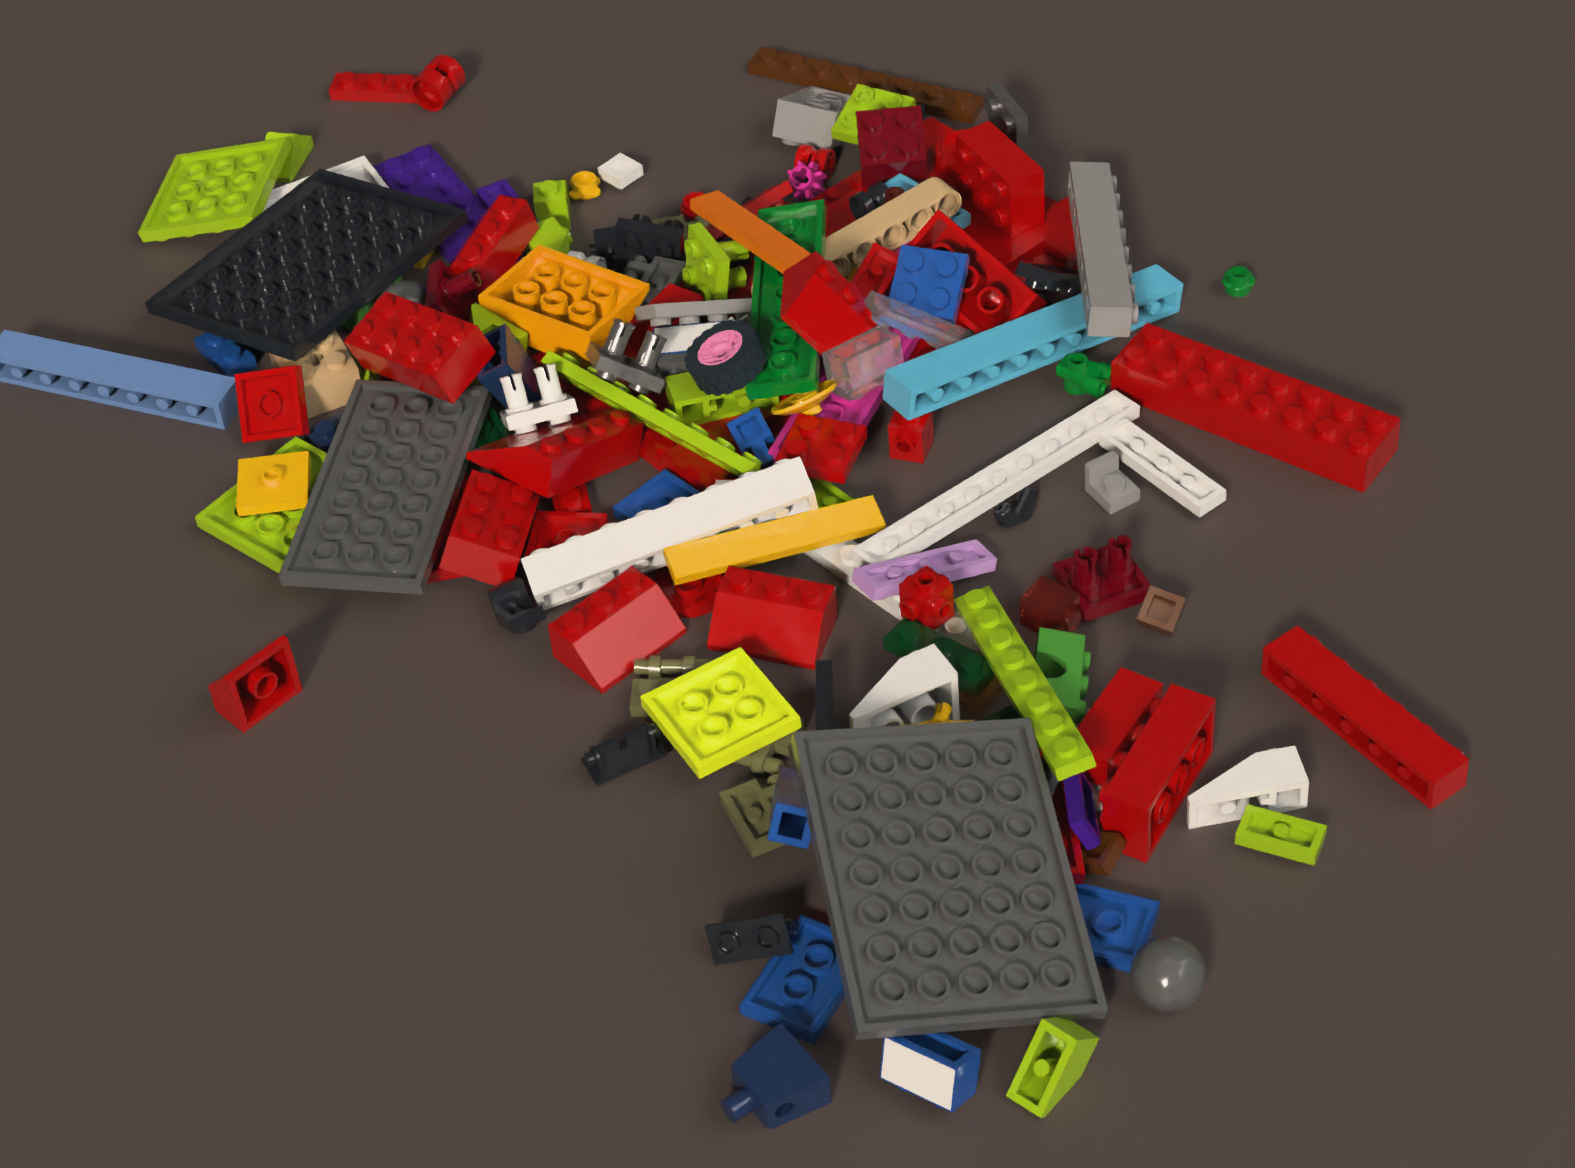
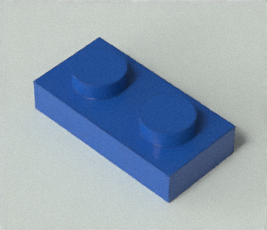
M207 332L194 338L196 349L221 375L235 377L234 374L246 373L257 367L255 357L243 344Z

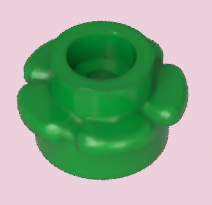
M1242 266L1232 267L1224 273L1222 278L1225 292L1234 297L1248 295L1256 282L1252 272Z

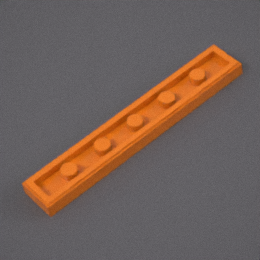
M719 190L690 199V210L782 274H784L785 270L811 254Z

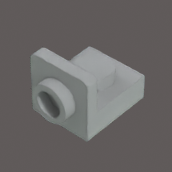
M1114 450L1096 457L1085 464V491L1110 515L1140 500V489L1119 470V455Z

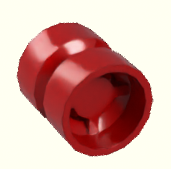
M437 55L412 80L410 84L412 98L423 109L437 112L463 86L466 78L465 72L461 65L452 57Z

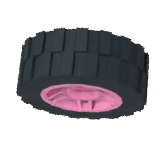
M728 320L724 323L713 325L712 328L706 329L699 337H696L693 340V344L688 347L686 351L687 356H685L684 360L687 370L701 391L708 395L721 396V394L727 395L735 390H740L746 384L756 379L755 377L761 373L763 365L766 364L767 350L750 323H745L742 320Z

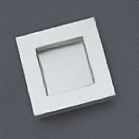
M622 153L617 154L598 167L599 178L620 190L644 175L642 164Z

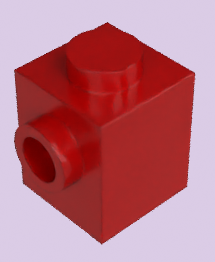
M896 410L894 411L888 424L890 458L924 464L934 442L933 411L909 421Z

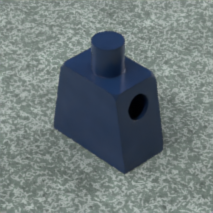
M503 324L484 334L496 353L478 374V380L508 408L499 378L508 375L514 389L511 374L521 372L528 402H536L542 399L540 392L537 390V378L533 370L536 366L509 327Z
M780 1023L732 1064L731 1073L735 1092L720 1101L723 1111L731 1122L736 1123L753 1112L766 1128L774 1129L831 1103L830 1079L828 1074L787 1028Z

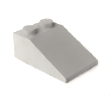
M809 86L779 98L772 136L782 138V143L787 145L800 146L803 143L812 145L817 150L823 147L834 149L841 146L844 141L833 139L831 129L851 95Z

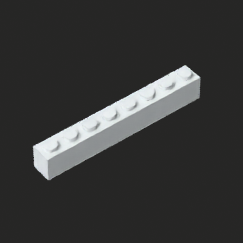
M800 456L793 459H782L769 468L758 472L744 473L738 479L723 485H711L701 493L690 497L676 498L668 505L655 510L641 511L633 518L619 523H608L595 532L584 536L570 537L564 543L549 549H537L529 556L521 558L535 600L542 605L545 611L594 593L631 566L643 574L667 566L663 556V551L666 547L818 509L814 489Z

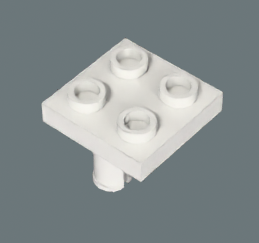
M555 363L545 365L548 380L544 367L540 366L533 369L542 399L536 402H528L521 372L511 374L514 389L508 375L499 378L508 405L507 409L500 411L503 425L509 431H516V434L527 433L537 429L536 423L543 421L550 422L551 425L571 420L570 414L578 412L575 398L567 393H562Z

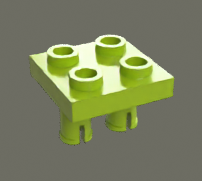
M857 84L831 129L832 138L858 145L856 111L916 106L915 98Z
M701 222L688 225V238L684 242L686 266L682 270L684 284L686 287H690L693 292L703 295L704 301L727 300L728 290L745 287V280H747L743 266L730 268V262L748 259L749 254L747 252L749 250L735 240L718 243Z

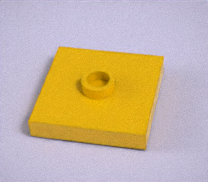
M309 451L238 459L236 497L238 516L304 509L310 497L311 458Z

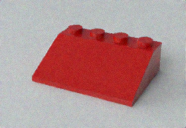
M624 410L570 415L571 420L555 425H551L550 422L546 421L536 425L537 429L523 434L515 433L466 452V459L517 484H521L523 487L541 496L550 498L638 461L644 422L631 417V414Z

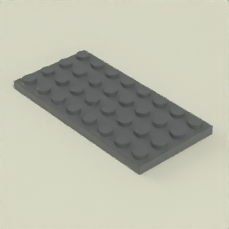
M356 379L278 576L281 586L423 595L470 460L466 459V452L475 448L492 399L491 392L485 386L469 385L457 401L452 404L400 382Z

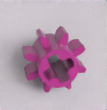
M799 160L795 168L787 170L789 183L792 189L795 190L793 197L801 201L806 196L811 200L820 191L824 192L826 190L823 187V179L827 177V174L818 171L819 164L811 161L807 167L804 162ZM806 178L809 179L807 184L804 183Z

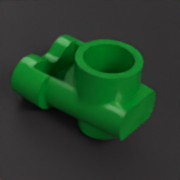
M1082 353L1066 354L1056 366V376L1063 379V388L1069 394L1083 395L1086 393L1100 398L1104 394L1106 387L1111 385V364L1090 361Z

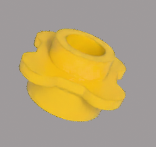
M590 171L575 173L569 181V185L572 187V190L569 192L570 198L588 200L598 197L601 194V190L598 188V185L601 183L600 178Z

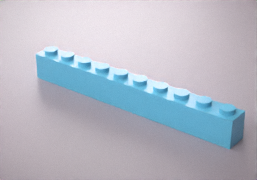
M1157 264L1132 273L1131 283L1135 284L1134 302H1138L1137 324L1131 323V331L1143 327L1146 323H1153L1179 312L1184 285L1181 281ZM1078 294L886 369L882 399L909 421L1059 361L1066 354L1081 352L1116 337L1087 336L1082 294Z

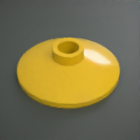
M835 379L819 383L818 391L816 389L811 392L793 394L772 407L771 412L773 415L800 413L814 416L822 411L820 403L834 391L838 383Z

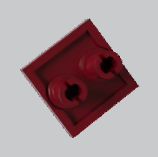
M440 259L430 264L424 306L469 322L471 305L475 302L479 304L478 297L475 298L470 293V291L482 286L479 274L475 273V270L471 267L467 271L455 276Z
M1118 535L1117 542L1112 537L1108 540V545L1096 549L1082 547V554L1080 549L1074 551L1073 557L1052 563L1053 576L1084 622L1143 603L1151 584L1131 557L1132 541L1129 537Z

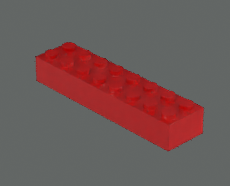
M1146 323L1111 362V391H1118L1140 406L1362 493L1367 490L1398 450L1401 418L1150 323Z

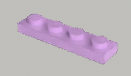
M975 539L854 568L852 581L872 601L882 600L899 595V584L907 576L916 573L926 565L938 574L945 575L952 582L995 571L997 558Z

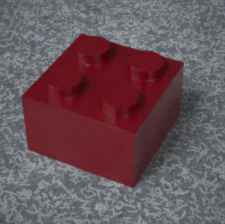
M921 105L856 111L862 188L869 187L878 181L886 183L899 173L917 183L927 180V157Z

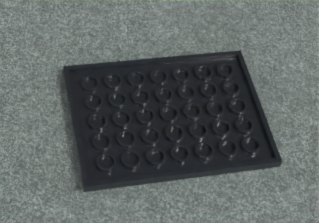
M318 169L148 299L145 304L150 314L296 362L318 343L326 339L340 325L348 321L362 307L370 303L373 298L401 275L414 267L417 262L432 252L445 239L454 234L456 230L468 221L465 209L324 169Z

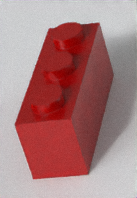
M1120 667L1077 726L1078 731L1093 753L1096 767L1083 772L1088 781L1102 786L1107 778H1113L1120 755L1123 751L1129 752L1133 746L1137 728L1141 723L1146 724L1148 722L1155 699L1158 696L1163 697L1162 682Z

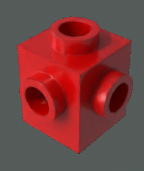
M927 565L916 573L907 576L899 584L901 617H905L909 621L915 620L933 630L955 616L954 587L951 581L945 575L938 574Z

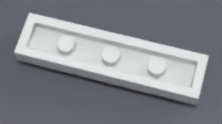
M1127 418L1122 419L1099 434V445L1108 452L1114 450L1119 455V460L1199 518L1226 501L1225 488Z

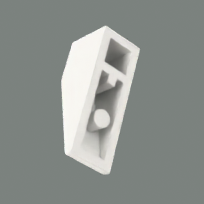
M1295 745L1256 752L1187 797L1188 829L1241 820L1247 804L1279 813L1307 808L1309 779Z

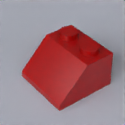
M284 635L266 643L208 685L215 710L243 733L303 690L289 640Z

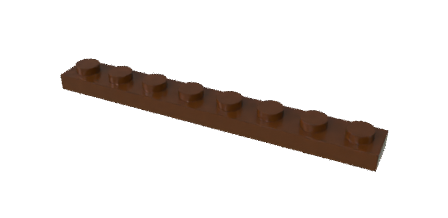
M760 47L748 62L749 74L806 87L815 86L849 95L853 93L857 84L913 97L916 104H925L926 114L973 124L985 107L984 96L971 94L970 92L948 89L940 85L926 84L912 79L890 76L881 72H872L855 66L841 65L828 60L814 59L773 48Z

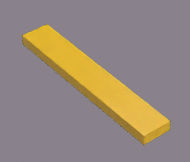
M870 495L664 548L663 556L674 584L679 585L725 573L728 566L745 568L876 534L884 530L886 524L874 496Z

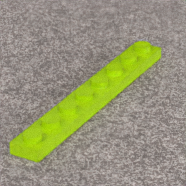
M548 350L541 360L544 365L555 363L557 375L560 379L616 410L629 412L631 417L644 422L645 426L737 477L747 472L762 470L760 467L763 463L750 453L744 452L742 456L734 452L736 448L720 437H717L715 441L708 438L709 433L693 422L686 426L681 423L683 419L667 408L663 412L655 409L657 405L646 396L639 394L635 398L630 395L631 390L618 381L611 384L606 382L604 378L596 374L597 370L591 366L584 370L580 367L581 363L565 352L562 356H559Z
M990 586L971 590L965 595L955 598L954 602L959 615L1020 718H1030L1037 746L1057 781H1062L1096 767L1093 753Z

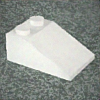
M935 644L911 652L909 655L900 658L849 714L850 728L899 726L924 722L933 717L935 706L939 702L941 706L942 702L948 703L951 706L952 712L949 720H960L957 671Z

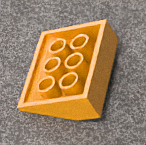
M538 245L478 295L479 305L529 333L527 346L545 353L550 350L559 356H562L565 352L581 363L580 366L588 368V366L592 365L585 355L589 343L593 342L604 346L614 323V318L630 323L635 315V307L641 305L650 290L649 283Z

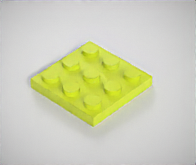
M741 647L640 696L643 709L657 724L658 728L699 779L802 728L800 716Z

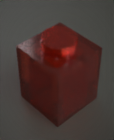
M1041 576L1020 597V623L1039 633L1040 627L1073 632L1080 623L1082 616L1080 612V594L1044 576Z

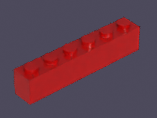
M1297 625L1263 647L1261 673L1263 676L1430 810L1466 786L1469 758L1459 748L1452 746L1436 734L1431 726L1422 723L1409 713L1400 702L1394 701L1381 691L1372 680L1366 679L1350 667L1345 659L1332 653L1322 645L1318 638L1309 635Z

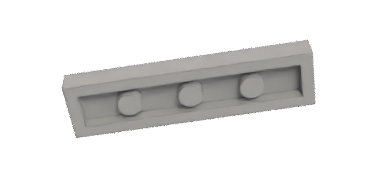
M752 298L635 307L636 321L650 320V326L655 327L671 325V319L679 318V325L700 323V317H707L708 322H725L728 320V315H736V320L744 315H749L751 318Z

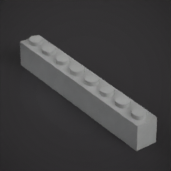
M1070 162L1067 195L1087 336L1130 337L1131 323L1137 324L1138 302H1134L1135 284L1131 283L1132 265L1128 264L1129 247L1125 246L1126 230L1122 228L1123 212L1119 210L1120 194L1116 193L1117 176L1111 175L1109 162Z

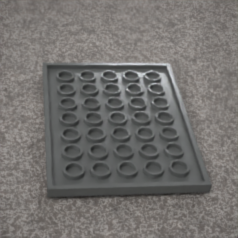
M1030 718L793 732L791 745L854 1040L1036 1025L1040 1023L1042 1018L1051 1017L1071 1021L1105 1018L1109 1010Z

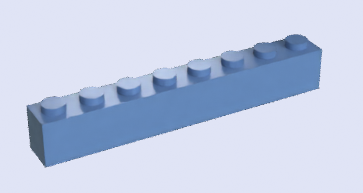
M4 330L0 334V382L226 430L239 412L235 377L10 330Z

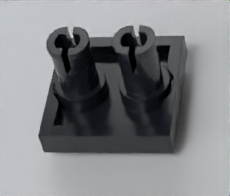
M634 214L632 219L618 217L615 225V272L623 274V270L628 262L633 261L638 255L645 257L647 264H651L655 256L683 261L684 225L680 221L676 220L674 227H672V220L670 219L666 220L664 225L652 223V220L647 215H643L642 221H639L640 214Z

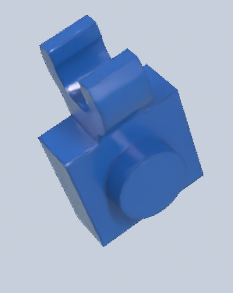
M758 407L726 423L742 455L744 452L750 454L754 452L756 458L763 463L761 465L762 470L775 464L772 463L774 459L768 454L769 450L766 446L774 442L775 438Z

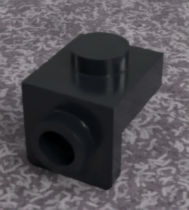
M515 577L487 591L498 624L513 634L529 632L536 627V623L546 619L542 605L529 598L524 582L519 577Z

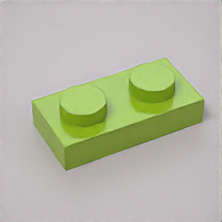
M1247 804L1235 833V844L1315 866L1326 838L1327 825Z

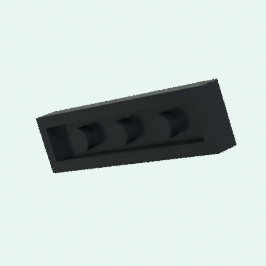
M1019 261L1015 274L1026 278L1025 285L1043 291L1047 289L1053 292L1057 290L1064 293H1080L1081 287L1078 271L1067 267Z

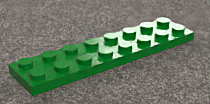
M824 199L758 209V218L811 254L817 251L825 259L827 209ZM756 255L750 324L754 327L767 350V361L763 365L761 373L755 377L756 379L746 384L745 390L748 400L805 393L816 389L818 391L820 354L780 318L783 274Z

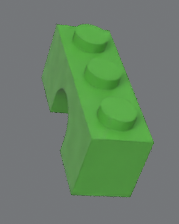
M1040 627L1033 658L1073 723L1080 724L1086 710V701L1080 699H1085L1089 676L1084 675L1088 673L1091 652L1084 651L1086 635Z

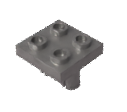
M614 318V323L604 346L590 342L585 355L591 362V367L597 370L596 374L612 382H616L617 378H621L629 383L628 387L642 394L648 395L650 390L660 394L665 380L655 366L668 339L659 334L654 335V332L647 330L636 359L623 355L636 326L626 321L622 322L623 320L619 318Z

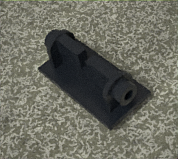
M644 722L641 726L623 733L624 739L621 741L614 737L596 746H590L589 751L584 753V757L580 759L596 785L599 786L668 755V752L658 739L661 737L657 724L655 722L652 724Z
M784 913L704 926L714 965L794 953L790 935L796 934V925L794 919H787Z

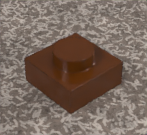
M1150 585L1136 623L1172 636L1186 598Z
M1100 831V846L1087 850L1080 841L1085 873L1109 876L1127 843L1119 833Z

